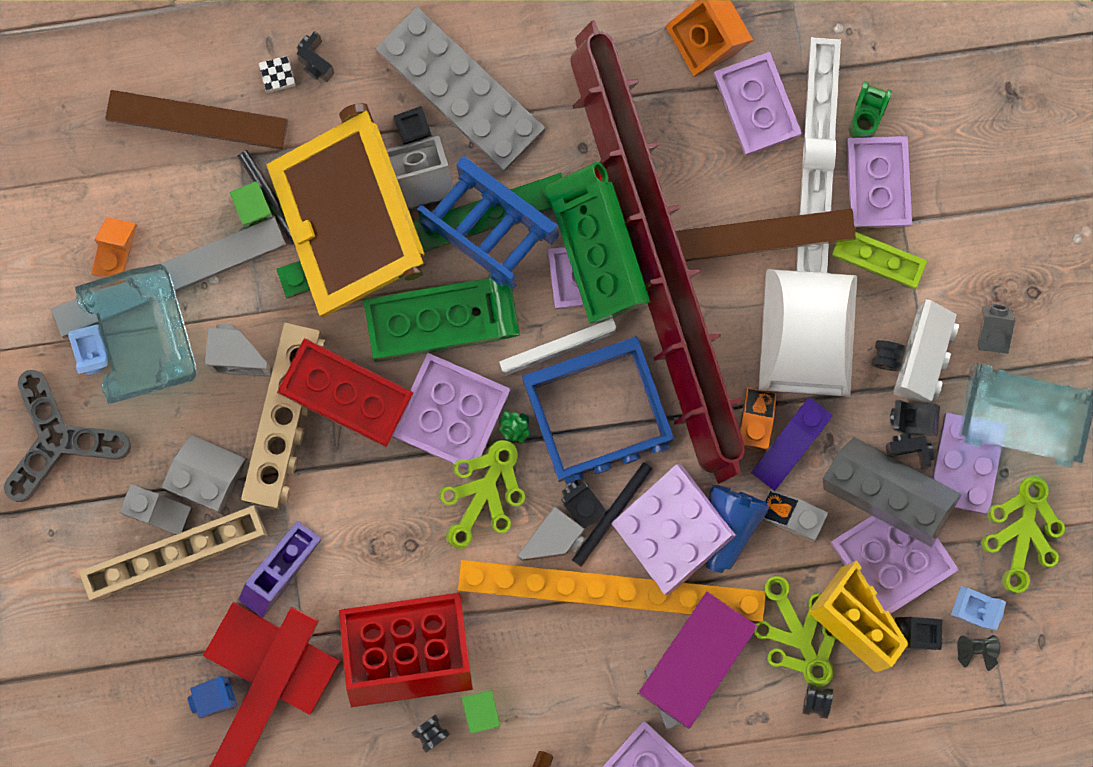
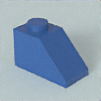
M217 677L191 687L192 695L187 697L192 714L197 713L198 718H205L238 707L229 677Z

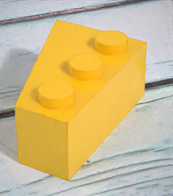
M856 560L839 569L808 613L877 673L891 668L907 647L908 642L889 611H885L875 596L877 594L873 585L869 586L860 571L862 568Z

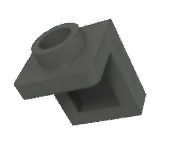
M1002 304L983 306L978 350L1009 354L1015 324L1013 310Z

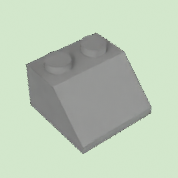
M439 135L386 149L408 210L430 202H440L454 187Z
M217 324L216 328H208L205 365L213 373L271 377L272 368L245 336L235 329V325Z
M190 435L174 458L162 488L222 514L246 458Z

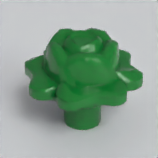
M505 411L503 417L499 419L501 425L499 430L507 441H512L513 443L518 441L523 444L526 438L531 435L527 429L529 417L526 414L521 413L518 415L516 412L511 414L509 411Z

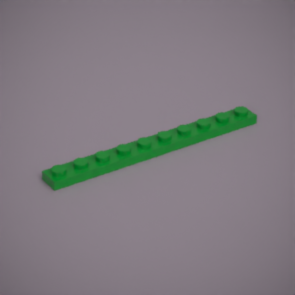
M561 173L510 190L542 213L553 209L546 193L548 184L563 177ZM480 200L449 210L442 218V221L455 230ZM498 205L495 207L491 206L465 238L494 229L506 216L505 210ZM421 220L413 222L424 252L450 244L449 241L437 232L431 234L426 231L419 223ZM300 261L276 269L287 299L311 291Z

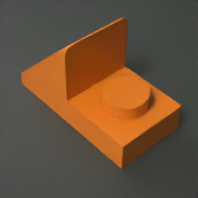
M109 217L105 219L95 238L98 248L91 272L93 276L115 281L123 279L137 226L136 223Z

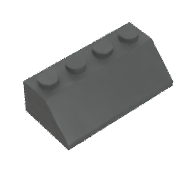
M855 437L838 452L823 477L824 490L930 547L934 544L962 495Z

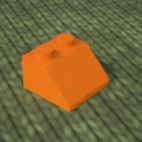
M696 0L665 25L693 76H697L733 57L754 41L731 0Z

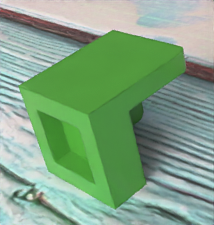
M258 182L250 183L229 192L245 229L273 218Z
M492 690L461 697L470 733L501 727Z

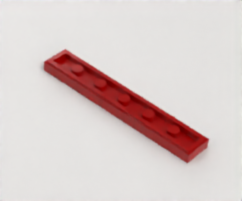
M293 606L290 607L210 767L246 766L320 620Z

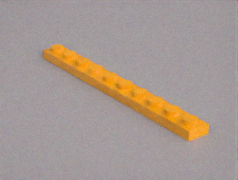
M461 560L458 591L686 615H691L707 591L748 620L754 622H763L765 591L682 583L670 595H665L652 579Z

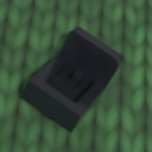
M314 31L311 36L306 35L300 41L296 54L299 61L305 65L304 70L316 80L321 77L328 82L333 76L334 70L331 64L314 52L322 42L320 34Z
M896 400L895 408H892L890 414L893 430L901 434L937 436L940 406L937 404L907 403L903 400Z
M910 433L893 436V442H889L886 445L887 455L891 457L918 452L921 470L931 467V461L935 459L932 443H927L926 436L911 438Z

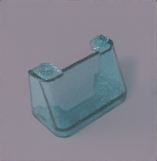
M156 264L134 268L75 287L78 306L87 314L97 315L113 372L107 373L102 382V391L107 398L108 404L187 383L195 379L196 364L172 280L165 266Z
M981 363L971 365L959 436L964 437L965 444L982 447L983 442L1028 452L1055 459V465L1072 468L1073 463L1080 464L1083 462L1093 418L1092 389L1084 387L1082 389L1071 388L1069 385H1058L1007 373L1000 369L994 371L992 369L993 366Z

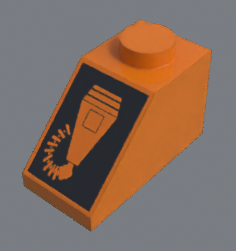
M746 388L739 426L745 449L766 453L768 450L777 393Z

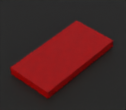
M306 338L303 339L277 390V394L385 448L414 393Z
M232 602L203 656L252 683L280 627ZM308 643L280 699L311 715L336 671L340 660Z

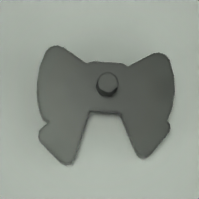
M993 635L985 640H971L966 636H960L957 641V658L963 667H967L974 654H983L987 671L992 670L998 664L997 658L1000 654L998 637Z

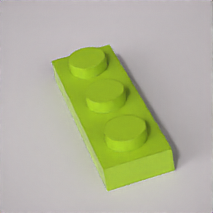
M855 232L856 240L836 243L831 257L913 290H916L927 264L925 259L858 232Z

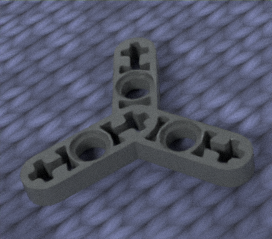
M27 370L21 374L18 380V387L39 437L4 484L5 494L10 499L16 502L29 500L63 454L106 459H122L129 454L131 442L122 432L66 426L45 376L37 370ZM30 377L40 380V383L36 385L40 395L46 393L47 397L37 398L31 403L30 399H35L36 396L33 390L30 388L26 389ZM48 403L52 407V415L46 420H41L37 416V408L41 404ZM57 420L59 424L53 425L54 430L57 434H63L64 438L60 439L61 445L58 447L53 443L49 444V440L53 438L50 429H42V426L52 425ZM84 434H91L94 438V446L86 451L81 450L78 446L79 438ZM100 435H105L103 437L105 442H115L116 437H119V441L124 443V447L119 448L117 453H114L112 448L102 446L103 452L100 453L98 452L101 446ZM36 455H42L46 460L45 468L39 472H34L30 468V460ZM23 469L29 475L36 477L34 482L27 479L23 487L26 489L24 494H13L15 492L13 484L15 482L21 483L26 477L21 474Z

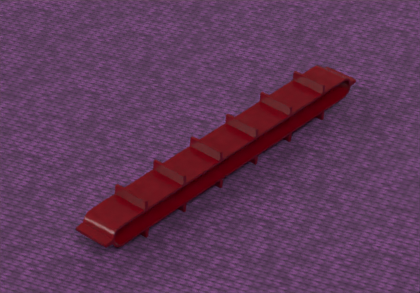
M593 20L575 37L577 49L572 53L570 63L581 98L572 106L573 109L585 108L601 158L599 162L607 171L608 182L613 184L650 299V303L647 304L662 348V352L654 356L653 359L654 361L666 360L683 413L682 417L673 421L674 425L686 423L699 465L705 471L713 473L717 483L720 484L741 474L738 461L744 456L745 446L732 407L740 403L742 399L729 398L712 342L720 338L721 335L720 333L710 335L708 333L691 281L694 276L700 273V270L687 269L671 219V215L680 208L679 205L667 207L650 154L659 146V143L646 142L630 92L639 83L638 79L626 80L612 37L603 31H599L595 20Z

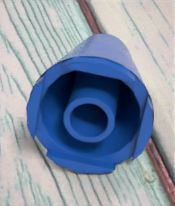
M712 485L709 501L736 535L707 561L706 568L723 573L724 569L731 570L768 512L769 505L765 501L749 494L730 491L731 488L720 485Z

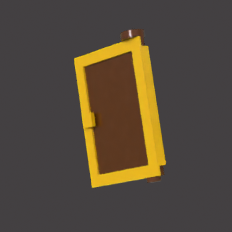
M357 103L344 108L339 113L342 124L266 164L319 316L326 317L402 277L407 281L415 280L422 276L421 267L426 265L423 257L425 255L378 126L374 123L368 105L365 103Z

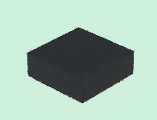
M422 106L393 116L403 145L432 136Z

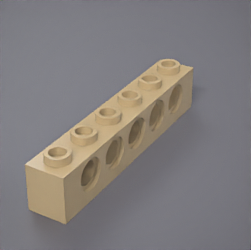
M284 323L241 500L244 503L279 511L281 504H287L290 487L286 486L288 475H294L297 465V457H293L296 445H301L304 436V428L300 427L303 415L308 416L310 410L277 394V390L292 363V356L298 351L304 338L325 348L326 340L322 339L320 330ZM283 410H290L293 413V419L287 425H281L277 421L278 414ZM277 439L284 440L286 443L285 450L278 455L272 454L270 451L271 443ZM268 469H276L278 471V479L273 484H265L263 481V474Z
M251 506L83 569L79 573L88 599L97 602L262 540L268 536L258 509L255 506Z

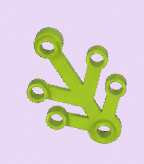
M506 440L496 441L490 446L487 454L469 460L459 459L454 463L453 472L461 478L469 477L473 470L488 466L489 468L483 478L455 487L445 486L439 491V500L446 505H453L459 498L475 493L460 523L451 525L446 531V540L452 547L463 549L471 543L472 533L470 530L486 500L492 517V529L498 533H506L510 529L511 521L504 515L495 483L501 473L507 489L505 493L506 502L512 506L523 504L525 494L518 488L513 466L518 459V452L511 442ZM502 450H506L508 453V458L505 461H500L499 453ZM461 463H466L468 467L464 474H460L458 471ZM447 490L453 492V498L450 501H445L444 493ZM514 491H517L520 495L519 500L516 502H512L510 499ZM500 518L505 520V526L502 529L496 527V522ZM463 531L465 539L462 542H457L456 534Z
M1037 476L1023 479L1019 485L1017 495L1001 505L991 506L987 511V517L991 522L1002 523L1006 521L1009 513L1024 505L1021 518L998 533L986 535L981 540V547L985 552L995 553L1001 549L1004 543L1017 536L1011 568L1004 573L1002 578L1004 588L1011 593H1021L1029 587L1030 577L1024 570L1030 539L1039 553L1038 562L1041 566L1054 567L1059 561L1058 553L1051 549L1034 520L1036 509L1046 522L1044 532L1048 537H1061L1065 532V525L1061 520L1057 519L1047 502L1049 495L1047 483ZM1031 486L1036 489L1034 497L1029 495V488ZM996 508L1000 509L1002 513L999 520L994 516ZM1053 523L1057 524L1058 526V532L1056 534H1054L1051 531V525ZM990 538L995 541L993 549H990L987 545ZM1046 553H1050L1052 556L1050 564L1045 561ZM1012 575L1017 577L1018 582L1016 586L1010 584V577Z
M780 576L771 577L764 585L765 595L768 599L776 601L791 633L772 627L768 622L763 621L757 622L755 625H766L768 628L767 635H759L757 629L754 635L761 640L768 638L800 649L805 661L787 656L783 650L778 648L769 651L767 661L773 667L783 666L801 672L808 684L823 687L833 678L834 670L829 662V657L836 637L828 636L826 628L822 626L823 640L816 655L811 642L818 621L807 613L804 626L802 627L787 597L789 593L788 582ZM777 583L781 586L782 591L779 595H774L771 592L770 587L772 584ZM814 594L809 597L807 602L809 610L812 607L813 598H819L821 594ZM779 652L782 655V661L779 664L772 662V653ZM815 666H820L823 669V675L820 678H816L812 674Z

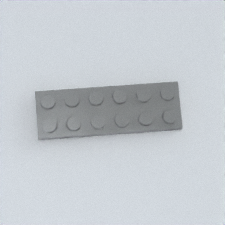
M418 7L375 48L376 52L503 172L545 131V127Z

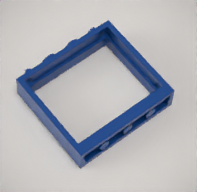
M637 336L522 376L558 482L565 480L566 484H571L575 481H580L583 479V473L594 470L595 475L612 469V463L621 460L624 464L641 459V453L649 450L652 451V454L663 452L669 449L668 444L674 440ZM632 355L660 436L564 469L536 388Z

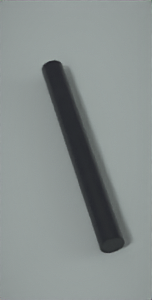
M248 150L241 152L237 157L252 181L259 183L269 208L295 247L279 199Z
M643 462L572 558L575 564L582 567L612 526V522L618 518L653 470L649 465Z

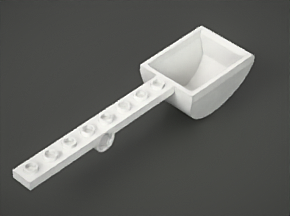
M814 37L810 39L799 215L831 211L833 170L836 158L835 130L841 39ZM829 243L797 247L796 271L766 270L759 390L850 397L857 276L827 273Z

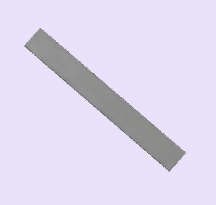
M273 217L54 307L51 311L61 336L65 338L68 337L69 331L99 324L287 245L277 221Z

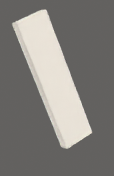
M613 318L499 361V366L503 376L513 374L612 336L616 333V325Z

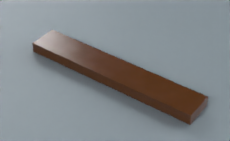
M115 90L110 91L105 119L110 122L283 150L288 123L286 118Z
M853 209L676 231L685 261L856 240Z

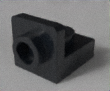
M575 481L562 491L565 496L561 498V503L577 524L584 529L607 512L590 490L586 481L580 485Z
M896 617L894 619L908 642L906 648L942 650L943 619L922 617Z

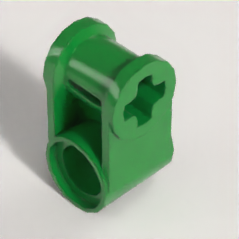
M864 80L849 125V133L852 138L874 136L881 118L887 109L893 90L888 89L884 91L869 85V82ZM865 120L869 122L871 129L867 131L862 130L858 127L857 122Z

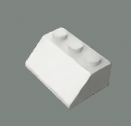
M928 299L919 306L893 395L926 404L932 402L933 398L938 399L943 383L938 380L941 369H947L951 353L946 352L949 340L954 342L959 328V324L955 323L957 314Z

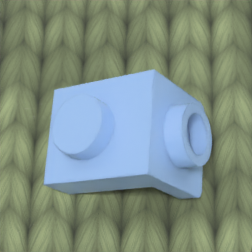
M96 324L69 331L68 337L77 362V373L85 372L86 375H93L101 372L103 367H106L108 364V354L99 325Z
M960 586L951 616L981 628L997 630L999 623L1003 619L1006 602Z

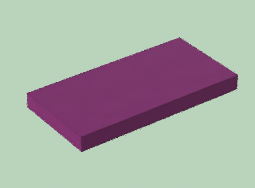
M706 591L637 694L690 729L758 626Z

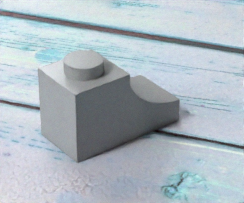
M130 484L119 513L165 531L179 534L184 532L193 508Z

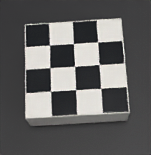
M288 56L259 63L266 93L295 87Z

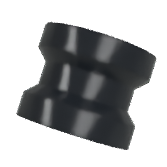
M877 340L875 344L877 354L872 359L871 365L883 370L901 371L900 357L905 352V346L891 341Z
M808 684L802 714L810 715L811 713H816L820 718L827 719L832 705L834 690L830 688L821 690L817 689L816 685Z
M434 715L416 728L412 735L414 738L421 740L423 743L422 748L427 753L446 739L450 733L447 729L441 728L439 718Z

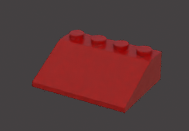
M460 592L339 610L346 691L351 708L473 690Z

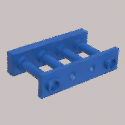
M463 156L456 164L459 182L432 212L422 205L417 208L421 220L419 223L429 233L437 232L489 271V276L498 285L504 286L506 284L511 289H514L517 286L515 274L512 273L514 268L538 240L543 241L544 239L552 245L559 237L558 225ZM474 187L482 193V199L454 230L442 221V218L468 189L472 190ZM491 206H500L505 210L506 216L479 247L465 238ZM521 222L529 228V233L501 265L488 254L515 223L519 224Z

